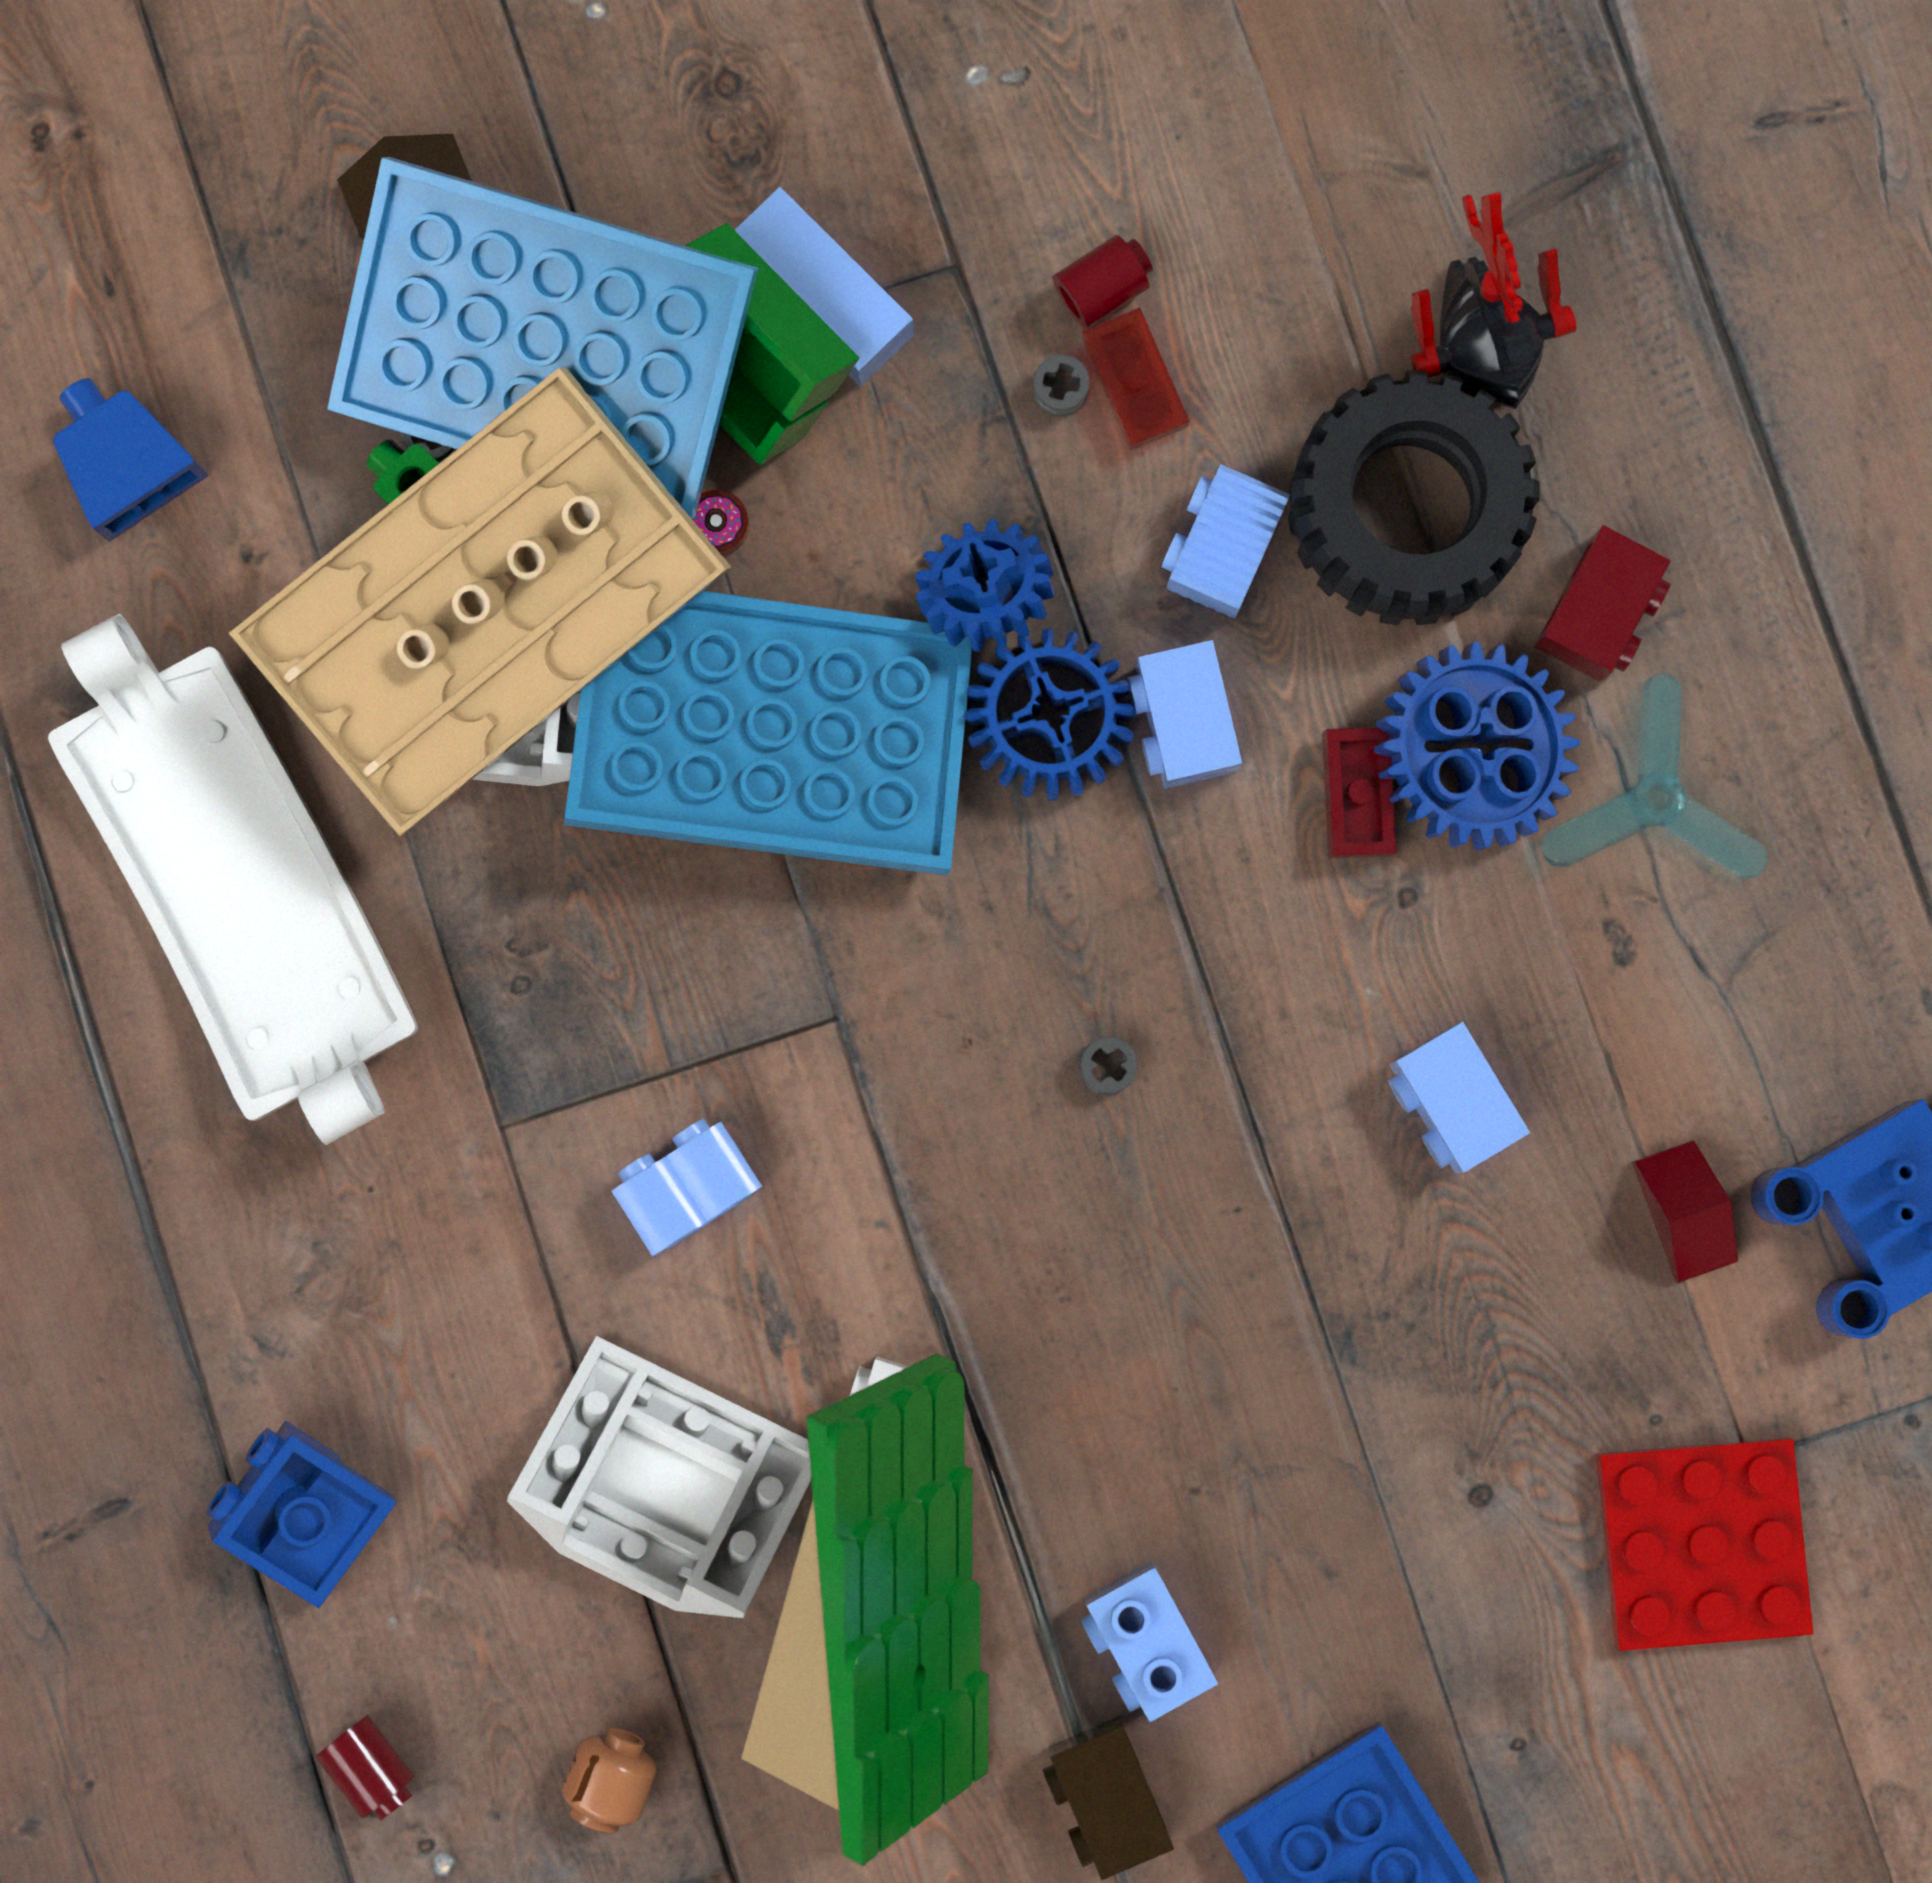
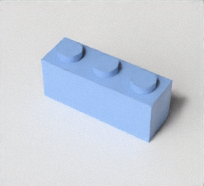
M781 187L772 193L735 229L752 249L860 357L848 374L860 387L914 336L913 318Z

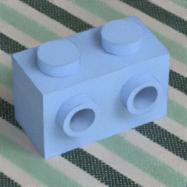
M1152 1561L1084 1598L1090 1614L1080 1619L1097 1653L1101 1654L1110 1649L1122 1672L1111 1678L1129 1712L1141 1707L1147 1719L1151 1722L1218 1685L1213 1672Z

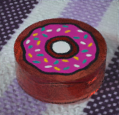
M709 490L701 494L696 516L692 520L722 556L735 552L743 545L749 533V517L745 506L738 497L724 490Z

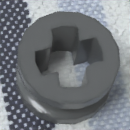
M1057 354L1046 358L1039 364L1034 374L1033 395L1038 406L1052 416L1066 417L1075 414L1084 406L1088 398L1090 377L1086 367L1079 359L1070 355ZM1059 371L1071 374L1070 384L1079 385L1077 392L1067 391L1063 400L1052 398V387L1043 386L1045 379L1056 380Z
M1110 1036L1098 1038L1086 1046L1080 1055L1078 1063L1079 1076L1084 1085L1094 1093L1102 1095L1116 1094L1128 1087L1135 1078L1138 1067L1136 1054L1130 1045L1120 1038ZM1097 1050L1106 1056L1114 1051L1121 1054L1124 1062L1118 1068L1124 1072V1075L1120 1081L1117 1082L1109 1076L1100 1082L1094 1077L1091 1070L1097 1064L1091 1060V1057Z

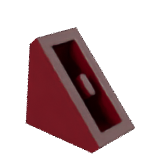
M1689 1141L1632 1161L1676 1283L1739 1262L1731 1200L1695 1141Z

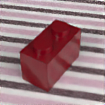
M1602 525L1590 539L1534 647L1599 682L1610 675L1614 668L1624 672L1642 641V638L1634 635L1633 632L1643 613L1653 617L1671 586V583L1662 579L1671 560Z

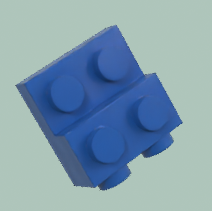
M285 1420L276 1433L267 1428L253 1442L246 1456V1462L252 1466L239 1484L236 1486L227 1481L216 1492L206 1512L208 1516L213 1518L208 1524L212 1542L312 1605L320 1608L397 1502L394 1495L341 1462L336 1452Z

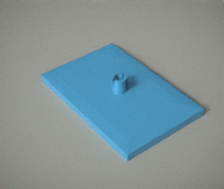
M384 157L381 159L327 410L458 449L560 367H566L584 388V391L589 394L623 435L626 442L632 446L662 482L670 495L676 499L691 519H694L759 268L392 157Z
M702 591L658 629L650 633L581 690L564 825L948 876L952 865L965 728L964 712L967 706V690L972 645L969 637H965L961 643L953 647L949 645L944 631L935 635L927 622Z

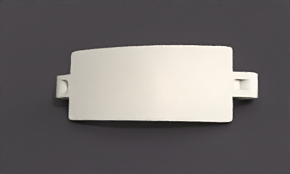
M121 614L112 616L62 643V651L73 673L84 689L99 705L52 730L48 736L49 743L154 930L243 1115L249 1120L257 1121L298 1099L312 1129L325 1145L385 1113L383 1103L364 1062L415 1035L418 1030L417 1022L391 966L328 842L223 656L215 648L206 647L159 673L133 629Z

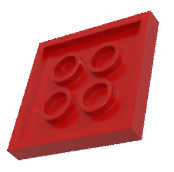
M1785 1437L1596 1453L1616 1649L1626 1651L1814 1635L1794 1439Z

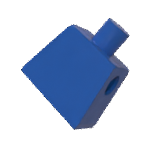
M85 378L71 384L60 394L59 399L74 422L58 432L53 438V443L89 524L109 542L209 476L194 457L128 390L120 391L108 400H105L93 380Z

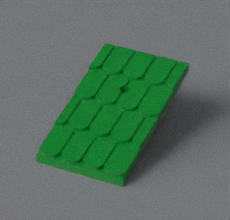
M937 1353L806 1416L813 1501L741 1758L838 1810L842 1854L862 1866L876 1857L878 1851L883 1852L911 1831V1827L915 1828L939 1810L942 1804H947L970 1787L972 1781L976 1782L988 1773L989 1675L980 1671L981 1592L977 1581L972 1579L973 1470L964 1466V1381L962 1376L956 1372V1362Z

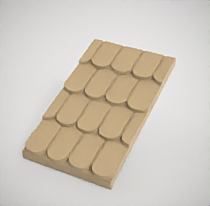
M560 367L245 619L229 634L388 824L401 836L429 816L580 690L594 681L650 633L658 629L728 571L731 566L715 546L708 541L709 539L676 499L670 495L666 487L632 446L626 442L623 435L589 394L584 391V388L566 367Z

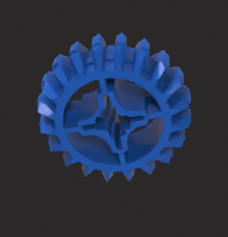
M1044 628L1042 630V647L1035 649L1032 647L1029 636L1023 637L1018 634L1017 646L1020 655L1014 657L1008 647L1000 649L997 646L995 648V655L1003 667L999 670L989 663L981 662L977 668V673L990 686L970 685L967 690L968 698L974 702L984 704V708H972L964 712L966 724L985 726V729L969 736L968 742L970 747L977 749L991 745L992 750L986 753L980 760L981 767L987 771L993 769L1002 761L1006 767L1000 774L999 784L1004 788L1012 784L1017 773L1024 776L1022 796L1026 798L1032 797L1036 780L1047 782L1046 796L1049 801H1056L1058 799V781L1067 780L1070 792L1074 797L1082 795L1084 789L1080 774L1086 772L1092 782L1097 785L1102 784L1106 779V775L1097 761L1102 759L1109 765L1118 767L1123 760V756L1110 745V742L1130 744L1134 733L1131 730L1116 725V721H1128L1136 716L1134 705L1116 704L1115 701L1130 693L1129 681L1121 680L1112 684L1108 682V679L1119 670L1120 663L1116 658L1107 660L1098 668L1094 662L1101 652V644L1093 641L1083 655L1075 652L1079 635L1074 631L1068 632L1064 648L1053 647L1054 633L1051 628ZM1052 666L1070 670L1081 676L1093 689L1085 692L1083 688L1070 692L1060 690L1053 685L1043 667ZM1025 673L1031 696L1030 702L1025 708L1012 713V718L998 722L996 712L1004 690L1015 678ZM1040 688L1043 691L1045 700L1050 701L1053 709H1069L1068 715H1061L1059 738L1061 743L1058 741L1055 729H1051L1046 720H1039L1037 722L1035 719L1031 720L1032 714H1040ZM1101 707L1103 714L1101 732L1092 746L1076 757L1072 748L1069 728L1075 721L1087 716L1088 711ZM1015 737L1018 740L1029 737L1039 738L1048 745L1057 763L1046 764L1027 759L1016 752L1006 740Z

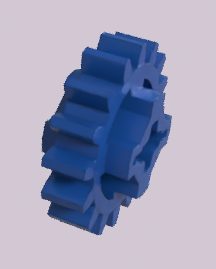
M990 519L985 527V531L976 533L973 525L968 522L963 526L964 537L956 540L951 535L945 533L941 536L945 548L941 553L935 551L925 552L923 556L929 570L916 572L915 579L920 589V592L916 594V598L923 616L927 618L931 631L935 635L944 631L949 645L956 647L965 637H969L973 650L981 651L985 639L994 638L996 644L1001 649L1007 646V633L1014 630L1023 637L1030 634L1026 624V620L1029 617L1044 620L1047 613L1042 600L1054 598L1055 591L1050 579L1054 576L1048 554H1043L1039 539L1035 535L1025 539L1019 524L1014 523L1005 533H1001L996 519ZM986 577L988 591L984 593L982 591L984 589L982 579Z

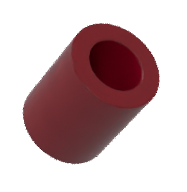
M1114 235L1054 274L1052 280L1061 300L1072 317L1083 329H1088L1148 290L1150 285L1146 275L1153 271V266L1146 252L1135 239L1126 243L1119 235Z
M368 1714L315 1756L362 1819L371 1812H374L381 1821L412 1796L405 1785L415 1776Z

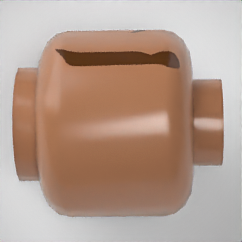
M610 1728L606 1736H589L578 1744L562 1787L564 1800L571 1806L570 1815L574 1820L588 1828L606 1833H615L620 1826L630 1825L639 1820L657 1777L656 1763L643 1751L645 1741L642 1738L623 1729Z

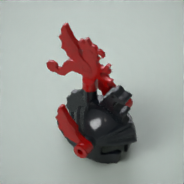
M1500 192L1481 197L1482 209L1480 210L1482 223L1477 216L1472 196L1468 194L1462 198L1468 226L1473 238L1482 247L1489 268L1484 260L1479 261L1476 256L1468 258L1466 263H1463L1460 259L1451 261L1448 267L1443 295L1439 347H1435L1434 342L1435 330L1429 289L1412 293L1413 305L1411 310L1414 317L1413 323L1422 351L1410 355L1413 370H1426L1427 379L1438 376L1441 373L1463 379L1461 391L1475 397L1480 388L1496 398V403L1516 409L1535 379L1542 358L1544 341L1576 332V320L1569 305L1561 307V287L1556 248L1538 254V283L1547 310L1546 313L1540 315L1536 309L1517 295L1515 291L1520 288L1521 282L1517 272L1518 266L1514 256V245L1512 241L1509 242L1507 232H1504Z

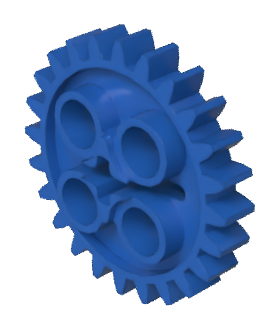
M1473 642L1463 648L1462 655H1460L1454 645H1451L1439 651V662L1431 655L1416 662L1419 674L1408 671L1397 679L1405 693L1393 692L1383 700L1396 715L1385 716L1377 720L1375 725L1380 730L1391 734L1389 741L1374 747V753L1391 757L1393 764L1378 774L1379 779L1397 778L1400 787L1390 796V802H1399L1408 798L1413 805L1408 811L1405 820L1411 823L1425 816L1429 818L1426 837L1430 839L1441 835L1448 828L1450 847L1453 848L1466 844L1470 834L1475 850H1483L1491 847L1493 837L1502 847L1516 842V831L1523 837L1536 833L1539 829L1535 817L1545 821L1557 815V811L1549 799L1559 800L1569 796L1571 790L1559 780V777L1570 775L1579 769V766L1574 762L1564 758L1565 751L1580 745L1579 739L1563 736L1562 727L1576 719L1575 714H1557L1554 707L1564 697L1565 692L1557 690L1546 694L1542 686L1546 682L1549 672L1545 669L1530 677L1525 674L1528 665V656L1526 654H1522L1506 664L1505 646L1501 644L1490 649L1485 658L1480 643ZM1499 700L1507 703L1513 710L1515 716L1513 728L1506 727L1498 719L1496 708ZM1438 701L1449 705L1454 713L1455 723L1452 730L1441 725L1436 717L1435 709ZM1471 737L1476 744L1526 740L1529 743V750L1511 747L1498 748L1482 755L1481 749L1478 748L1428 752L1425 749V743L1428 741L1435 744L1455 745ZM1442 763L1453 768L1457 774L1459 782L1455 793L1445 789L1440 782L1439 769ZM1503 763L1513 767L1517 773L1519 781L1515 792L1506 788L1501 781L1500 769Z

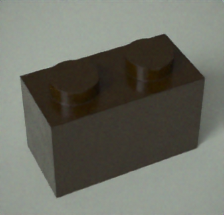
M1120 1716L1049 1746V1754L1053 1764L1042 1770L1057 1806L1069 1802L1078 1826L1069 1829L1068 1833L1082 1867L1094 1863L1102 1881L1174 1850L1169 1832Z

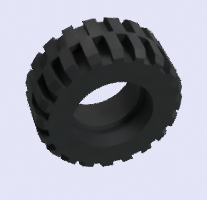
M1407 370L1403 379L1398 381H1392L1389 373L1371 378L1365 389L1358 391L1355 388H1351L1337 398L1333 409L1328 413L1323 412L1314 424L1306 443L1302 447L1290 480L1288 492L1290 494L1289 499L1291 500V510L1288 515L1290 534L1297 536L1300 543L1297 555L1305 569L1313 567L1320 576L1316 583L1320 589L1329 597L1334 592H1337L1349 601L1345 609L1361 617L1368 610L1380 614L1379 623L1397 626L1402 619H1414L1418 626L1436 623L1440 616L1449 613L1452 617H1455L1469 610L1480 598H1486L1499 585L1522 555L1521 551L1524 545L1532 536L1537 520L1532 514L1533 508L1540 500V481L1531 479L1530 470L1536 464L1531 445H1519L1515 436L1521 429V426L1511 413L1500 418L1491 409L1496 398L1480 388L1475 397L1461 391L1460 388L1463 383L1461 378L1445 373L1440 383L1427 381L1426 370ZM1396 446L1419 447L1439 455L1454 467L1467 488L1471 505L1468 522L1458 539L1439 552L1410 554L1392 549L1371 535L1362 524L1355 510L1353 487L1358 471L1376 452Z

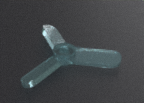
M1663 673L1651 676L1645 681L1642 688L1638 782L1633 786L1632 790L1549 831L1542 841V854L1544 859L1552 866H1570L1648 826H1662L1739 877L1755 878L1766 869L1768 856L1765 847L1748 834L1687 796L1682 784L1678 780L1682 692L1679 682L1672 675ZM1650 789H1657L1665 795L1666 806L1664 810H1656L1650 806L1648 802Z

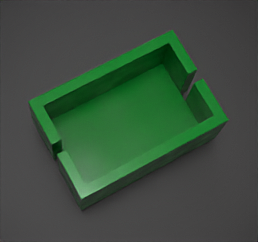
M725 223L684 246L759 268L719 424L759 465H762L806 436L827 406L828 401L826 399L836 393L860 357L728 223Z

